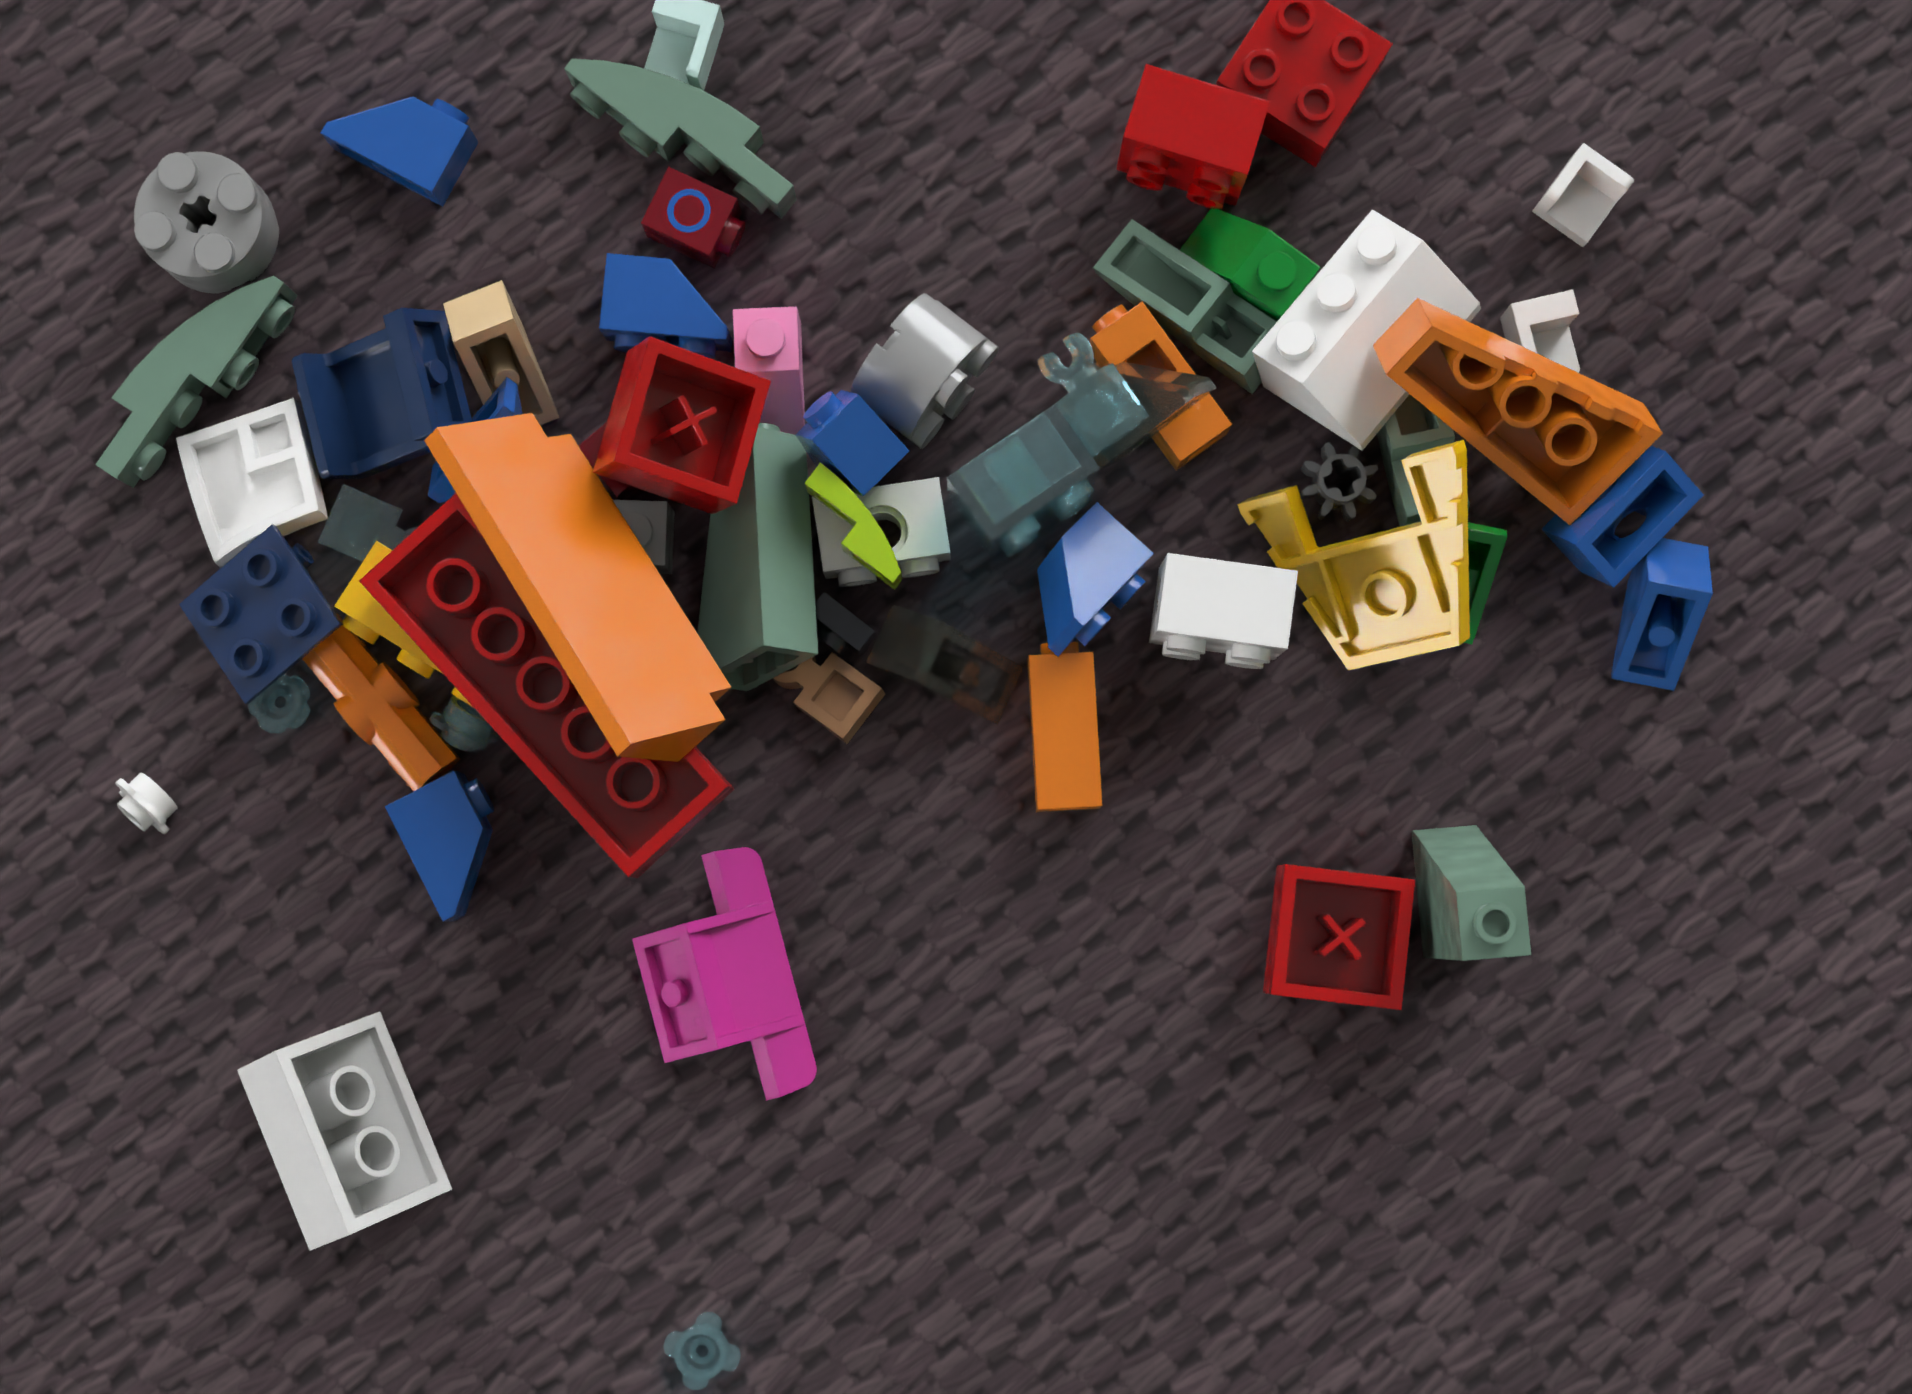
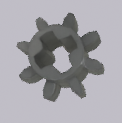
M1330 442L1325 443L1321 448V457L1324 462L1321 466L1313 461H1305L1301 466L1300 470L1305 475L1312 477L1311 485L1301 491L1300 496L1301 499L1306 500L1314 497L1321 505L1317 519L1323 520L1331 510L1341 509L1343 518L1347 522L1352 521L1356 517V509L1353 503L1355 499L1371 504L1376 499L1377 495L1373 490L1366 488L1365 485L1366 480L1377 472L1378 467L1377 465L1364 467L1356 458L1359 454L1357 447L1352 446L1346 454H1336ZM1332 468H1335L1339 477L1349 475L1353 481L1346 489L1345 496H1342L1338 488L1327 489L1324 484L1331 475Z

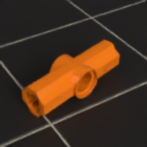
M336 614L342 622L343 619L340 617V615ZM342 625L302 659L334 696L336 701L333 704L346 723L368 745L374 744L388 760L389 765L413 791L446 775L460 760V757L417 708L420 702L403 680L384 661L379 663L367 649L365 643L356 634Z

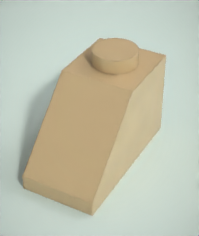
M501 280L443 303L453 343L483 405L504 379L508 377L517 383L522 414L533 413L540 425L558 419L559 415L523 324L503 281Z

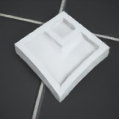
M294 398L176 438L186 481L199 523L213 560L220 568L272 524L276 525L282 536H286L328 519L303 407Z

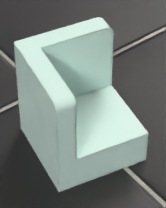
M655 0L652 14L657 29L644 69L671 76L704 91L724 28L720 5L703 0Z

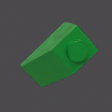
M1212 208L1180 249L1181 252L1229 282L1234 294L1275 321L1281 318L1315 278L1321 268L1270 229L1222 210Z

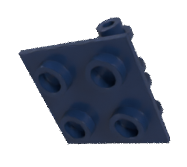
M274 524L270 525L179 604L245 704L251 703L343 625L309 575L307 568L314 563L311 554L298 543L290 547Z

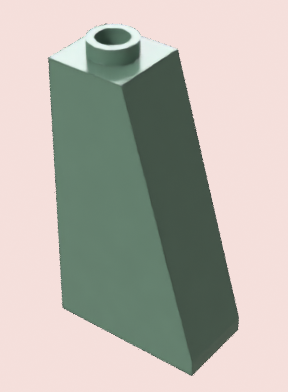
M759 423L737 504L715 514H710L698 624V635L732 688L730 689L749 691L818 655L809 493L805 486V482L808 479L807 452L796 435L780 432L778 426L769 423Z
M1477 825L1412 830L1423 958L1467 961L1531 955L1525 886Z

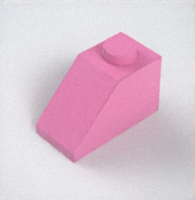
M797 306L733 309L735 368L771 380L759 423L774 424L780 428V432L795 435L805 426L803 418L805 410L801 320Z

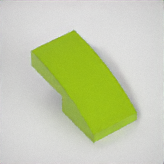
M820 462L805 482L807 492L853 526L841 542L843 552L895 590L902 581V574L884 532L857 495Z

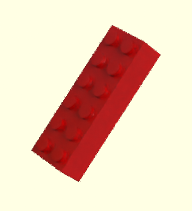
M456 493L359 580L366 590L628 877L639 878L735 790L696 746L679 762L618 757Z

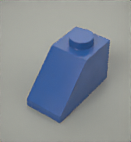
M409 97L326 122L321 131L322 136L334 150L442 207L478 144V140L472 130L466 125L469 117L458 108L440 99H435L433 105L430 106L415 97Z
M840 390L836 395L830 391L817 399L803 416L807 424L795 434L816 467L821 462L855 494L861 496L868 493L909 452L907 447L859 394Z
M1662 538L1632 568L1625 594L1611 673L1612 679L1672 691L1675 690L1713 594L1708 546Z
M452 771L385 806L443 922H454L465 916L493 831L486 816L494 812V807L482 783L478 778L468 782L464 773Z

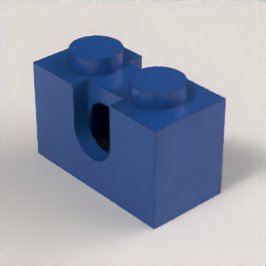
M1650 446L1571 525L1567 524L1558 515H1555L1542 528V531L1580 572L1614 588L1704 494L1666 451ZM1636 511L1646 516L1643 524L1634 533L1624 538L1615 536L1614 533L1617 525L1628 514Z

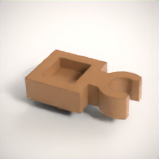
M833 652L821 666L817 664L816 657L814 656L799 664L796 669L785 671L773 678L783 688H802L803 690L793 702L796 707L846 744L849 743L885 696V692L880 686Z

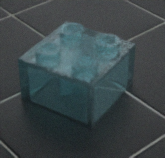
M1054 404L947 477V496L989 557L1003 549L1009 558L1029 546L1039 537L1037 531L1041 529L1040 523L1054 514L1062 522L1092 501L1089 496L1095 491L1093 487L1100 468L1056 404Z

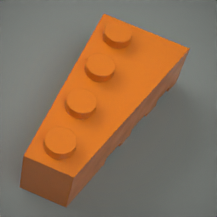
M1419 298L1373 344L1379 361L1388 377L1569 525L1663 434L1644 403Z

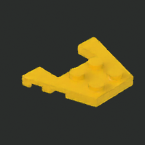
M1464 440L1412 453L1401 460L1421 522L1318 547L1297 485L1251 497L1237 504L1240 514L1247 524L1256 523L1272 548L1267 553L1278 568L1298 571L1297 585L1307 598L1302 604L1348 670L1459 646L1470 638L1467 448Z

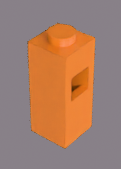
M1143 301L1129 311L1121 304L1107 312L1093 324L1092 328L1097 334L1090 338L1088 351L1176 471L1228 434L1232 423Z
M1072 642L1058 657L1048 648V643L1041 644V655H1029L1028 657L1036 812L1100 809L1102 807L1094 654L1093 652H1079L1078 642Z

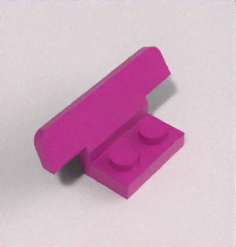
M748 847L713 851L701 855L717 915L636 937L632 941L664 1063L751 1041L767 1101L810 1085L816 1076L817 1066L762 860L756 851Z

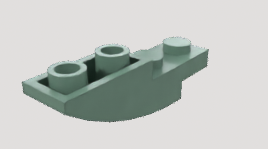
M571 59L565 66L564 70L571 85L574 87L570 96L595 118L600 119L606 112L624 126L619 131V135L643 156L649 157L655 151L669 162L685 143L688 147L683 153L694 165L712 177L718 170L737 184L732 190L736 197L757 214L762 215L768 208L782 219L796 202L794 185L755 155L764 143L760 126L732 106L697 87L671 76L638 66L587 59Z
M271 276L244 286L213 302L177 327L158 343L132 370L111 397L132 411V413L95 465L133 488L140 478L142 480L149 479L161 466L166 455V449L162 446L176 426L179 428L187 426L199 411L202 404V397L199 396V393L205 385L227 398L233 388L240 390L248 384L259 365V359L255 356L269 336L277 338L286 330L295 314V307L292 306V303L298 295L284 282L275 276Z

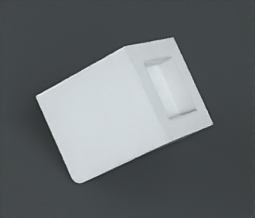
M1583 143L1564 166L1532 212L1581 247H1584L1617 201L1630 188L1634 179Z
M1573 289L1510 304L1500 317L1505 339L1579 373L1580 367L1569 328L1571 322L1579 315Z

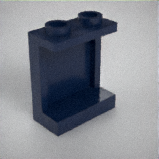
M400 308L383 316L385 329L330 353H302L292 358L297 390L302 402L312 443V452L321 478L363 479L430 453L431 451L424 440L437 427L472 422L445 311Z

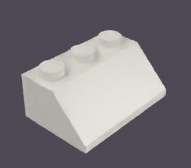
M1371 210L1253 349L1252 353L1264 388L1363 451L1409 396L1407 391L1385 374L1373 344L1417 298L1469 322L1481 310L1480 302L1422 239L1376 211Z
M380 1011L278 1049L237 1070L310 1251L452 1190Z

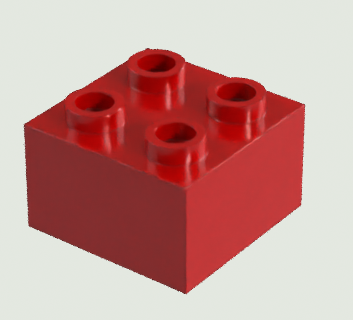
M1269 0L1218 78L1216 85L1270 101L1261 133L1316 168L1382 67L1393 43L1325 0Z
M1146 64L1124 132L1116 170L1127 173L1126 179L1141 188L1159 191L1162 190L1165 184L1188 191L1187 199L1203 207L1221 209L1224 203L1236 206L1251 166L1270 101Z
M649 336L627 351L592 473L710 514H715L737 504L771 380Z
M1289 864L1277 865L1263 993L1402 1010L1415 879Z

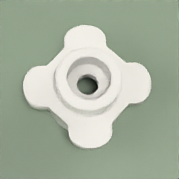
M139 773L129 784L121 778L115 782L120 789L119 794L123 797L117 803V806L132 823L143 831H146L153 825L164 835L170 830L165 824L166 819L178 807L168 794L152 779L143 773Z

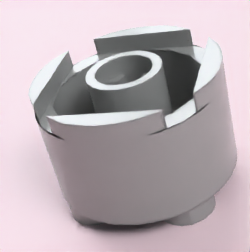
M197 151L170 153L162 158L158 166L149 174L136 198L134 208V232L136 239L159 266L180 283L191 289L205 293L230 291L232 288L240 286L249 280L252 281L262 274L275 254L279 239V227L268 196L242 167L222 155ZM213 215L216 216V221L213 224V226L208 224H202V226L199 228V225L203 219L210 220L213 217Z
M925 293L913 300L893 321L890 327L896 331L889 337L883 347L876 343L860 367L851 386L852 393L859 394L882 420L920 449L926 447L941 428L944 422V418L941 417L943 414L952 420L960 414L975 392V389L967 384L972 375L978 378L987 369L999 351L997 345L938 300H934Z

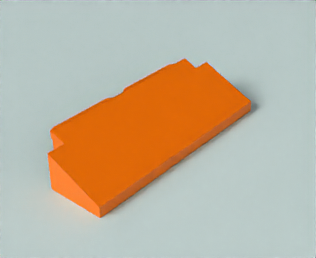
M533 413L437 427L424 440L618 757L679 762L726 720L715 702L732 688L599 477L597 474L592 473V466L571 434L547 437Z

